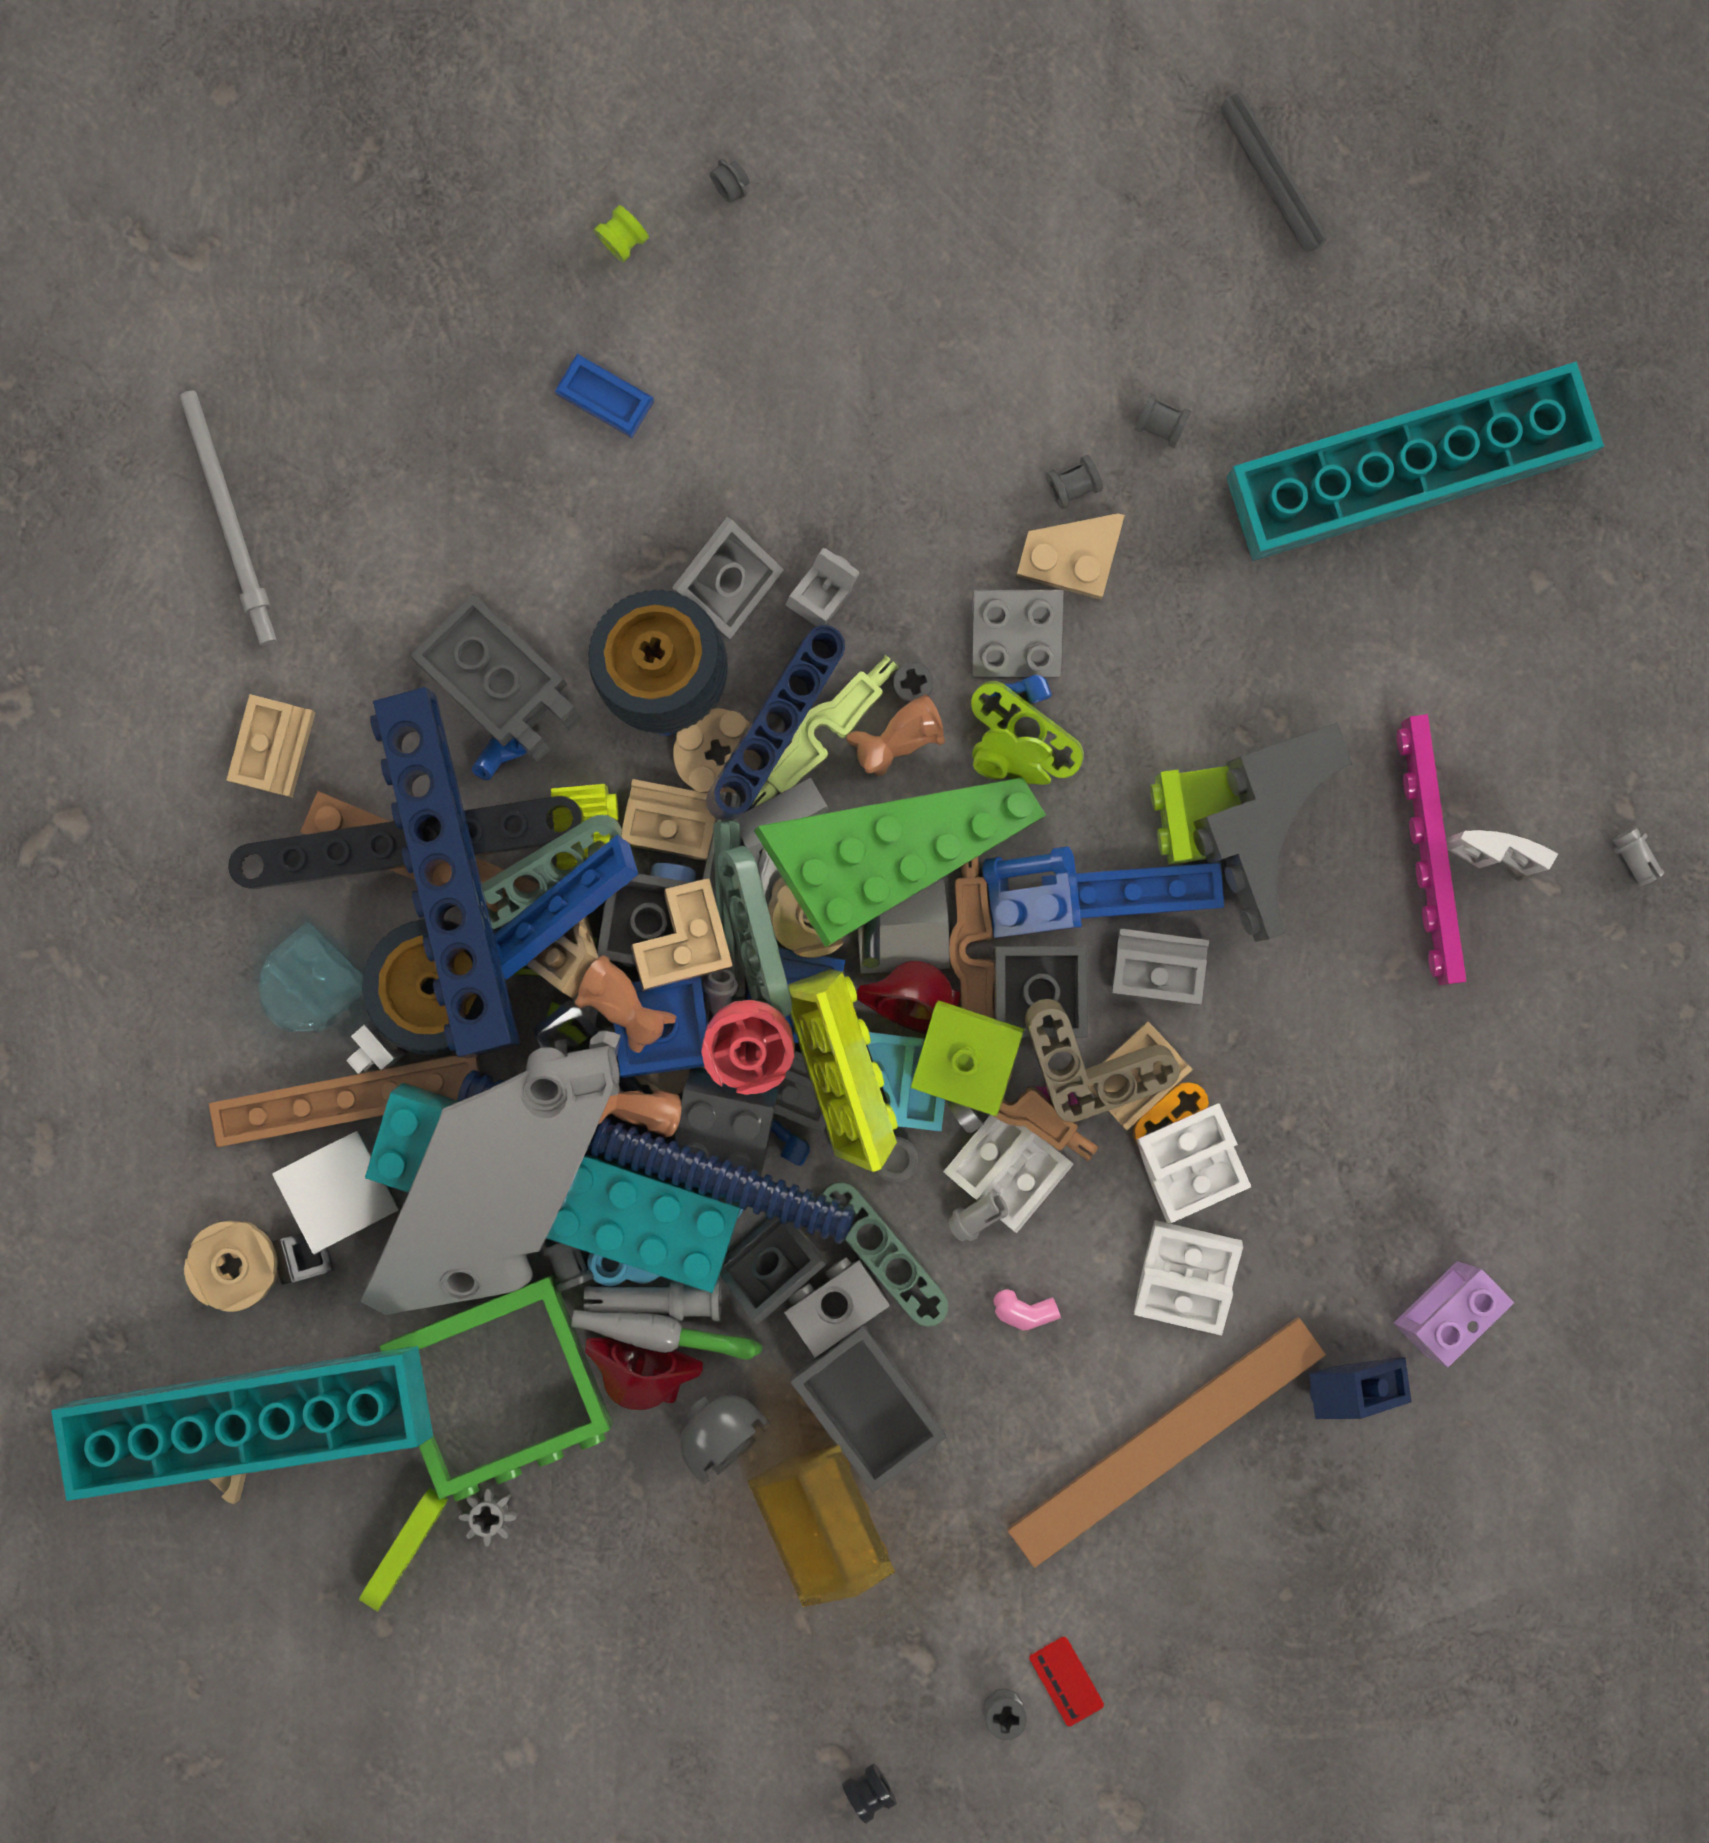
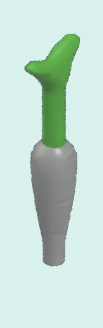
M574 1309L571 1327L590 1330L627 1344L665 1353L672 1352L678 1346L749 1360L759 1355L763 1347L762 1343L746 1337L726 1336L682 1328L678 1320L673 1317L658 1314L600 1313Z

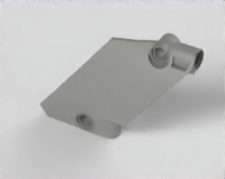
M611 1045L570 1052L567 1057L557 1049H537L529 1055L525 1072L484 1092L443 1108L400 1214L362 1295V1303L384 1315L511 1293L525 1287L531 1281L533 1274L526 1254L540 1250L579 1169L609 1097L618 1095L619 1068L614 1049Z

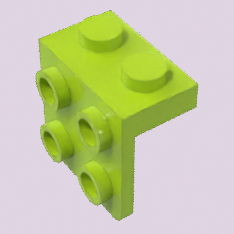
M1228 766L1179 773V769L1163 771L1155 777V784L1150 785L1152 806L1154 811L1160 810L1162 828L1157 829L1159 851L1161 856L1167 855L1168 865L1207 860L1206 855L1202 856L1195 845L1193 833L1196 828L1193 821L1241 804L1239 796H1235L1227 781Z

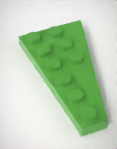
M1022 777L760 825L754 832L825 947H828L1039 821L1046 814Z

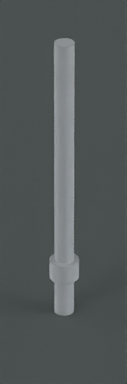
M193 390L186 391L180 394L179 398L243 592L239 595L244 613L250 614L259 645L273 644L277 639L267 611L270 603L266 590L259 586L197 392Z

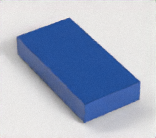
M576 354L555 390L557 396L630 438L634 437L654 403L652 396L579 354Z

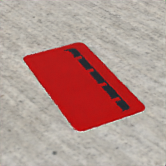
M1062 1636L1030 1655V1662L1067 1726H1073L1104 1707L1103 1700L1067 1637Z

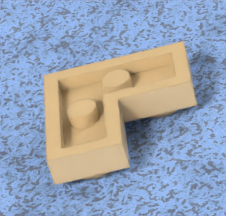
M707 878L665 889L664 896L675 934L643 941L631 946L642 991L733 967L710 879Z

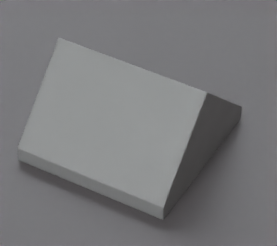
M727 517L674 584L672 590L674 593H679L681 596H686L696 602L711 617L718 631L731 639L784 569L732 519Z
M944 879L938 880L880 915V965L875 968H868L862 964V926L858 928L861 974L892 972L897 966L909 961H923L938 969L950 968L949 924Z

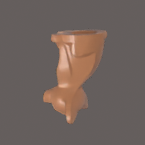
M927 694L909 702L890 720L881 736H872L866 732L859 731L846 735L847 742L856 747L857 759L860 765L865 769L866 773H874L875 776L884 775L892 764L894 757L910 755L927 743H936L939 746L945 743L941 718L933 701Z
M604 955L596 959L586 971L579 988V995L575 1001V1005L579 1009L592 1006L610 1022L625 1027L629 1047L637 1053H640L645 1045L655 1043L662 1036L664 1024L675 1023L677 1018L674 1014L666 1011L642 1007L630 979L622 970L610 962L609 957Z
M655 1090L652 1094H645L640 1091L618 1092V1095L609 1097L598 1124L607 1115L612 1114L627 1124L646 1128L647 1132L653 1135H660L664 1138L671 1137L677 1130L680 1122L681 1100L679 1095L661 1090Z

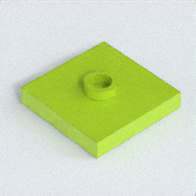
M938 1000L910 1088L997 1117L1025 1029Z

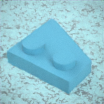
M869 1032L871 1043L867 1046L872 1060L878 1064L884 1079L883 1090L888 1104L894 1111L897 1125L899 1127L942 1131L945 1099L910 1088L923 1048L922 1042L924 1039Z

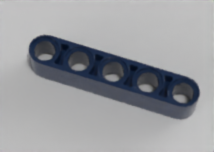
M829 625L815 627L797 646L709 789L706 803L709 812L719 820H734L742 815L754 802L843 656L845 640L836 628ZM812 641H821L826 644L830 651V657L822 659L814 654ZM798 677L802 679L807 686V695L800 696L795 694L789 686V678ZM767 714H776L783 719L785 723V731L783 733L774 732L768 727L766 723ZM752 750L760 755L763 763L761 770L750 769L743 760L744 751ZM721 788H731L738 793L740 797L739 807L730 808L722 802L720 798Z

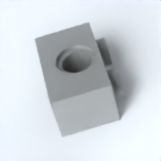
M847 1257L841 1259L824 1272L828 1277L826 1281L814 1289L810 1283H807L787 1298L791 1305L785 1308L784 1313L814 1357L826 1351L890 1306L888 1299L860 1258H857L852 1263H850ZM829 1292H840L846 1297L848 1306L843 1313L830 1315L824 1311L821 1301Z

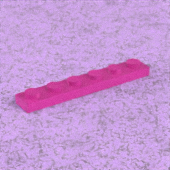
M1428 714L1410 716L1401 722L1402 729L1397 730V746L1400 755H1406L1408 773L1403 775V788L1406 799H1412L1415 817H1411L1409 820L1410 836L1413 844L1419 843L1421 861L1416 862V878L1419 887L1425 888L1427 906L1422 907V920L1425 931L1427 933L1431 932L1434 950H1430L1428 953L1431 975L1438 977L1439 985L1467 982Z

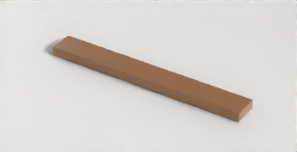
M1296 1317L1008 1527L1009 1534L1034 1568L1318 1362L1326 1356L1325 1352L1301 1319Z

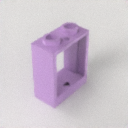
M1457 1261L1394 1324L1424 1356L1448 1368L1514 1302L1482 1269ZM1471 1321L1477 1323V1329L1474 1332H1470L1467 1328L1468 1323Z

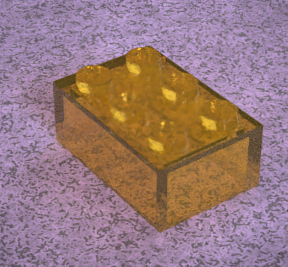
M839 1445L785 1459L747 1481L802 1607L857 1597L895 1573L888 1557L887 1548L879 1537L871 1519L869 1507L860 1494L851 1473L850 1464L844 1457Z

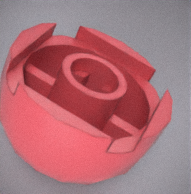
M743 1000L732 1002L719 1009L710 1020L705 1031L701 1052L704 1067L714 1082L720 1086L724 1083L729 1087L736 1088V1093L749 1095L764 1093L778 1086L784 1080L786 1072L793 1063L795 1046L791 1026L780 1011L768 1003Z

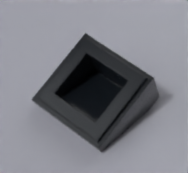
M303 1233L271 1241L276 1250L278 1259L277 1271L282 1285L334 1271L328 1247L313 1254Z

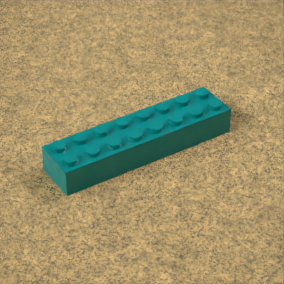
M1576 361L1235 465L1227 475L1226 480L1252 561H1256L1589 459L1601 450L1604 444Z
M403 1082L390 1093L365 1179L409 1193L443 1108L457 1103L458 1100ZM587 1149L546 1238L713 1293L741 1209L737 1202L729 1205L726 1203V1198L721 1197L719 1200H715L712 1198V1193L707 1192L705 1196L701 1195L698 1188L694 1187L692 1191L687 1190L684 1183H680L679 1186L673 1185L670 1178L662 1181L658 1179V1174L656 1173L648 1176L645 1174V1169L641 1168L638 1172L631 1169V1164L627 1163L625 1167L620 1166L617 1159L609 1162L605 1160V1155L601 1154L599 1157L591 1155V1150Z
M418 1346L74 1400L51 1410L66 1501L414 1448L433 1437Z

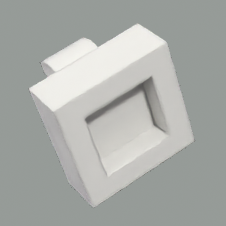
M371 1022L364 1024L351 1036L361 1048L347 1059V1062L360 1074L363 1070L365 1072L369 1070L374 1064L380 1070L394 1066L406 1053L402 1048L386 1039Z

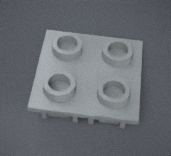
M974 590V598H972V677H1030L1033 675L1061 677L1064 591Z

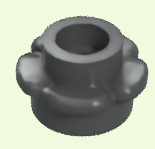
M720 159L718 161L719 166L710 172V178L715 188L729 203L737 197H745L747 195L745 186L749 184V179L744 169L736 161L728 164L726 160Z

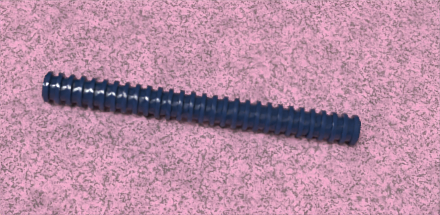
M472 1070L465 1076L459 1089L457 1100L460 1102L505 1081L499 1079L494 1082L492 1076L486 1074L482 1078L479 1071ZM605 1117L597 1125L587 1148L591 1150V1155L595 1157L603 1154L606 1161L612 1162L614 1159H617L620 1166L625 1167L628 1163L631 1164V1169L638 1172L641 1168L645 1169L646 1175L652 1176L656 1173L658 1174V1179L662 1181L670 1178L673 1185L679 1186L680 1183H684L687 1190L692 1191L695 1187L699 1189V1194L705 1196L707 1192L712 1193V1198L715 1200H719L721 1197L726 1198L727 1204L733 1205L734 1202H737L740 1209L746 1210L747 1207H751L754 1214L759 1215L762 1211L766 1213V1218L773 1220L775 1216L779 1217L782 1224L786 1225L788 1221L793 1222V1227L796 1229H800L802 1226L807 1227V1232L810 1234H814L815 1231L821 1232V1238L835 1237L834 1242L838 1244L845 1241L854 1218L855 1210L852 1204L848 1203L844 1207L840 1205V1200L834 1198L832 1202L827 1201V1196L824 1194H820L819 1197L813 1196V1191L810 1189H806L805 1192L799 1191V1185L793 1184L792 1187H788L785 1180L780 1179L778 1182H774L771 1175L766 1174L764 1178L760 1177L757 1170L753 1169L750 1173L746 1172L745 1166L732 1167V1162L729 1160L721 1163L719 1162V1157L712 1155L709 1159L705 1157V1152L701 1150L695 1154L692 1152V1148L687 1145L681 1149L678 1142L671 1141L670 1144H667L664 1137L658 1136L656 1139H653L650 1132L645 1131L643 1134H639L638 1128L632 1126L629 1130L625 1129V1124L622 1122L614 1125L612 1124V1119Z

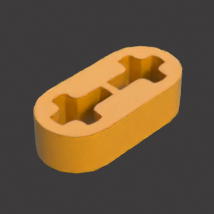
M1191 1082L1179 1083L1173 1087L1134 1124L1133 1138L1136 1143L1137 1139L1147 1133L1146 1128L1143 1126L1147 1121L1157 1124L1167 1117L1170 1121L1166 1125L1168 1126L1193 1115L1188 1110L1182 1111L1176 1117L1171 1114L1181 1102L1177 1097L1181 1091L1188 1095L1193 1092L1197 1094L1198 1098L1194 1102L1197 1110L1193 1114L1208 1108L1209 1101L1205 1090L1198 1084Z

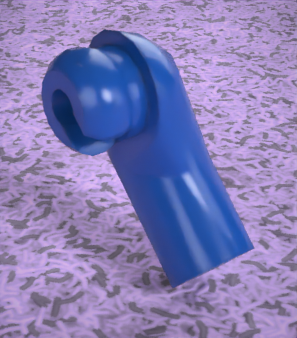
M492 737L473 764L472 771L478 778L486 781L490 780L500 764L522 757L527 752L514 738L503 747Z

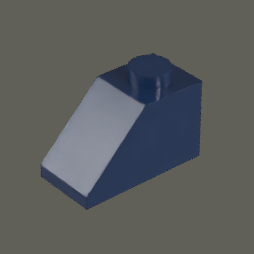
M1405 1357L1338 1365L1309 1374L1311 1384L1310 1397L1314 1405L1315 1419H1362L1412 1402Z

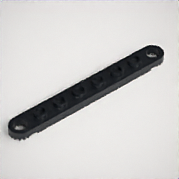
M564 796L464 810L475 856L540 847L584 822L582 808L575 801ZM566 807L572 813V824L563 832H555L548 822L550 820L549 815L556 808ZM432 819L425 824L423 838L426 842L433 841L439 836L441 824L438 819ZM391 821L244 844L235 849L231 854L228 869L233 881L248 889L291 885L405 867L402 847L407 846L404 830H399L395 822ZM258 854L263 860V871L258 877L248 879L242 873V862L249 855Z

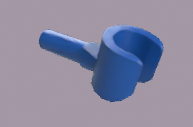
M1033 675L1019 682L1005 684L1016 694L1025 692L1030 704L1046 700L1052 696L1047 680L1040 675ZM995 691L991 696H989V695H987V696H988V697H993V696H1001V695H1000V693H998V692Z
M773 1118L771 1131L779 1139L786 1142L780 1156L795 1165L802 1166L810 1153L809 1144L802 1138L792 1134L788 1129L786 1130Z

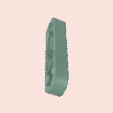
M607 815L591 817L482 883L487 903L494 904L499 901L496 912L488 908L492 928H498L515 918L605 844L601 840L594 842L595 832H599L602 836L610 833V840L616 835L622 838L620 824L614 818ZM588 847V857L585 856L583 850ZM568 852L576 858L577 863L568 870H561L552 864L551 859L557 853ZM531 875L538 880L540 885L535 891L522 892L515 887L514 881L519 876ZM503 887L505 888L507 893V896H505L504 898H502Z
M743 845L719 853L717 860L718 872L751 999L768 1003L786 1017L792 1011L791 996L755 858L751 851Z
M834 1182L829 1185L823 1192L827 1196V1201H833L830 1194L835 1190L841 1195L848 1191L853 1197L850 1199L849 1204L854 1205L856 1215L861 1207L869 1214L858 1219L853 1224L845 1239L917 1324L930 1327L941 1323L948 1312V1300L940 1287L854 1186L846 1182ZM874 1224L881 1229L883 1239L877 1248L868 1250L859 1245L856 1235L861 1226ZM896 1258L905 1259L912 1267L911 1277L902 1284L893 1283L886 1276L885 1270L888 1263ZM919 1277H923L927 1282L919 1286L921 1292L927 1298L936 1295L940 1299L936 1304L938 1313L933 1317L929 1313H924L920 1316L916 1312L920 1307V1303L912 1293L907 1300L900 1295V1293L912 1288Z

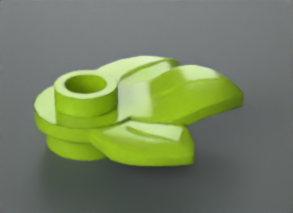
M993 729L987 731L982 737V742L974 746L972 752L974 759L973 767L979 774L990 779H1003L1007 775L1012 779L1023 777L1026 784L1046 785L1050 784L1051 778L1039 763L1049 758L1053 750L1048 744L1037 738L1028 736L1016 738L1007 729Z

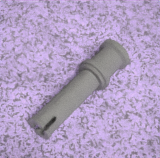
M721 1280L717 1281L713 1293L677 1281L671 1282L670 1287L585 1286L584 1299L603 1300L584 1303V1311L669 1314L670 1317L678 1321H682L684 1316H709L713 1321L721 1320Z

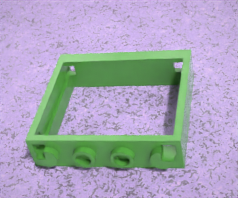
M554 1274L527 1284L519 1290L500 1295L389 1340L379 1346L381 1351L418 1346L420 1350L543 1299L586 1407L590 1422L452 1478L449 1475L433 1434V1437L421 1444L419 1448L439 1499L453 1495L455 1501L462 1500L479 1492L478 1484L486 1480L495 1478L496 1483L500 1484L521 1475L520 1467L537 1461L538 1466L542 1467L563 1458L562 1449L579 1443L581 1450L606 1440L604 1432L611 1429L613 1422L576 1329L571 1327L572 1319L561 1291L557 1292L555 1287L557 1281Z

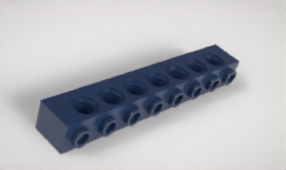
M423 687L374 700L373 705L376 714L370 716L371 727L378 742L382 741L386 758L381 759V769L387 785H393L397 802L391 804L392 815L399 830L403 829L407 846L402 847V857L408 873H414L418 890L412 892V898L417 915L420 918L424 917L428 934L423 936V945L428 960L430 962L435 961L439 979H435L433 985L439 1005L446 1006L449 1023L444 1025L447 1044L450 1050H456L457 1057L472 1058L521 1045L437 696L428 688ZM411 732H418L420 737L418 747L411 753H404L402 750L404 737ZM428 775L430 779L428 792L421 797H414L412 792L414 781L420 776ZM432 819H438L441 824L439 836L433 841L426 842L423 838L425 824ZM447 862L452 870L451 878L446 884L437 886L433 880L434 870L438 865ZM458 906L462 912V921L456 929L448 931L444 925V915L450 908ZM468 950L473 957L472 968L466 974L459 975L454 968L455 958L459 953ZM479 995L484 1003L483 1012L478 1018L470 1020L465 1013V1004L471 996Z

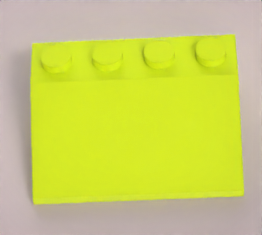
M829 969L788 984L792 1002L790 1017L820 1111L826 1122V1130L834 1155L871 1172L882 1169L897 1144L893 1130L897 1129L898 1125L892 1107L888 1103H884L880 1088L884 1086L882 1072L875 1061L871 1062L866 1045L871 1043L868 1028L862 1019L857 1018L853 1002L857 1001L853 982L849 976L844 977L843 971Z

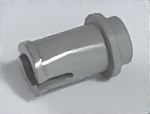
M1636 826L1622 832L1613 839L1616 844L1613 850L1615 854L1621 853L1634 875L1637 885L1641 887L1657 879L1655 876L1661 877L1665 872L1658 864L1645 841L1648 835L1646 832L1641 833Z
M727 969L707 974L703 978L702 987L705 992L704 1002L707 1025L710 1022L711 1014H714V1017L719 1009L731 1004L732 996L738 990V983L735 980L734 974Z
M991 1191L965 1209L958 1207L955 1209L953 1216L949 1218V1227L958 1240L974 1241L978 1238L981 1230L999 1219L1007 1217L1008 1208L1000 1195L997 1196L995 1191Z

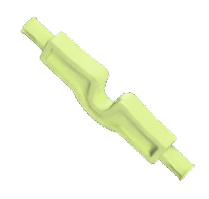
M884 655V658L867 675L862 671L859 672L832 701L819 704L808 711L794 734L792 743L783 752L752 805L765 793L766 795L755 807L775 797L778 792L781 794L796 786L802 778L827 758L828 751L814 736V732L818 727L826 726L840 738H846V735L852 732L867 710L882 696L883 691L880 686L899 669L892 662L880 674L891 662L888 656Z

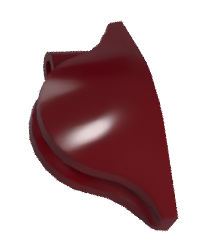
M923 961L905 962L897 966L885 979L861 985L856 990L858 1001L886 1019L922 1034H927L938 1000L957 1007L961 1000V994L951 988L946 976L935 966Z
M613 1338L586 1339L585 1353L600 1369L606 1393L616 1404L630 1410H647L663 1402H676L681 1384L699 1377L703 1371L702 1361L676 1350L665 1353L637 1347Z

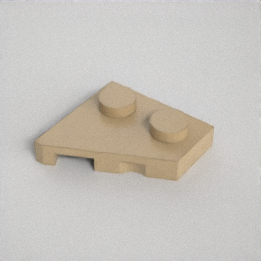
M1118 513L1028 531L1016 577L1101 600L1125 515Z
M588 916L584 917L564 933L561 938L554 941L527 964L528 967L573 999L579 992L586 971L598 959Z

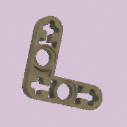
M1043 999L1032 1004L1027 1010L1025 1016L1026 1027L1050 1101L1058 1116L1065 1121L1076 1122L1164 1091L1173 1086L1178 1080L1180 1066L1172 1052L1162 1045L1148 1046L1085 1069L1070 1020L1061 1004L1055 1000ZM1047 1015H1051L1053 1019L1052 1026L1057 1038L1049 1040L1042 1026V1018ZM1063 1051L1071 1054L1072 1059L1067 1067L1061 1070H1053L1048 1067L1049 1060L1054 1054ZM1161 1061L1163 1064L1161 1066L1162 1072L1154 1075L1152 1072L1154 1070L1153 1063ZM1137 1068L1139 1072L1137 1074L1141 1079L1140 1082L1136 1081L1131 1072L1132 1069ZM1115 1074L1126 1077V1083L1119 1091L1107 1092L1103 1089L1108 1077ZM1093 1084L1098 1094L1096 1098L1092 1097V1092L1088 1087ZM1071 1092H1076L1077 1103L1069 1106L1067 1095Z

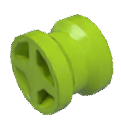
M618 205L612 211V218L606 224L599 223L593 229L600 242L622 263L630 257V250L636 244H644L649 239V235L643 226L621 205Z

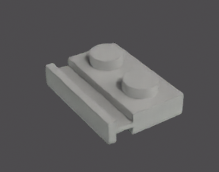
M1120 928L1118 930L1111 994L1202 1005L1209 940Z

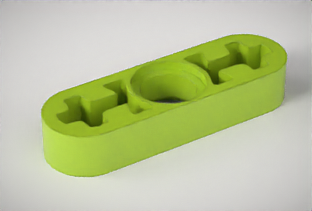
M988 681L980 685L974 692L971 699L972 711L980 721L992 730L1007 729L1016 738H1019L1015 732L1016 722L1023 717H1031L1040 725V735L1037 739L1044 742L1048 731H1051L1056 737L1050 741V744L1059 750L1064 749L1066 746L1073 750L1070 756L1075 762L1073 765L1063 763L1060 767L1056 766L1053 763L1056 757L1054 752H1052L1049 758L1039 763L1048 773L1058 778H1067L1079 770L1084 758V751L1079 741L1005 684L998 681ZM995 691L1000 693L1002 697L999 704L1007 711L1011 710L1013 703L1020 708L1009 720L1007 728L999 723L1005 718L1003 713L997 709H993L988 713L983 709L985 705V700L981 697L983 693L989 696Z
M431 1487L428 1488L358 1599L359 1601L377 1612L380 1610L443 1511L449 1498L439 1499L436 1490Z

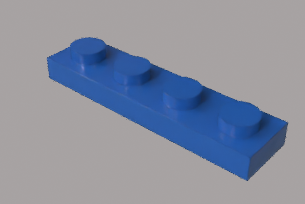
M616 835L494 934L506 980L638 875L629 842Z
M1221 863L1076 873L1081 919L1224 908ZM1056 875L1041 876V886L1057 884Z

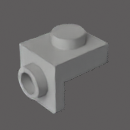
M823 548L817 555L812 568L790 594L785 605L817 627L826 625L849 596L859 576V571L852 567L845 558Z

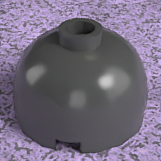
M723 1395L712 1402L705 1396L685 1413L690 1421L681 1433L680 1449L683 1460L701 1484H706L710 1481L707 1474L709 1470L713 1469L717 1475L722 1473L756 1442L752 1436L756 1432L755 1429L759 1426L765 1433L771 1422L749 1400L739 1396Z

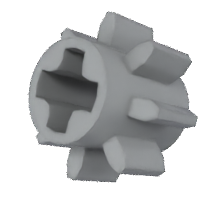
M489 1486L484 1493V1498L481 1500L475 1494L469 1496L467 1501L473 1509L462 1512L459 1516L460 1520L469 1521L471 1529L466 1537L469 1539L475 1534L484 1537L485 1546L491 1544L493 1535L496 1533L502 1538L507 1539L511 1532L504 1523L506 1521H514L518 1517L517 1512L508 1511L507 1503L511 1495L506 1494L502 1498L494 1496L493 1487ZM486 1506L490 1507L492 1515H499V1518L495 1520L492 1526L487 1525L485 1517H479V1514H481Z

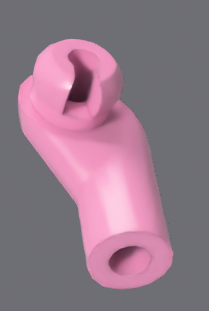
M1005 1289L998 1292L993 1300L996 1307L995 1314L1000 1321L1022 1331L1030 1330L1061 1318L1053 1297L1033 1305H1028L1021 1300H1017L1014 1291Z

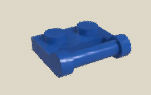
M1058 847L1052 849L1049 854L1003 860L1001 857L984 860L982 866L983 876L989 888L994 938H1007L1082 927L1075 860L1070 847ZM1050 871H1054L1056 874L1057 884L1009 891L1008 878Z

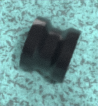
M874 1763L865 1768L864 1775L860 1778H849L842 1783L843 1790L850 1804L865 1824L874 1819L876 1811L881 1808L890 1809L897 1804L888 1782Z

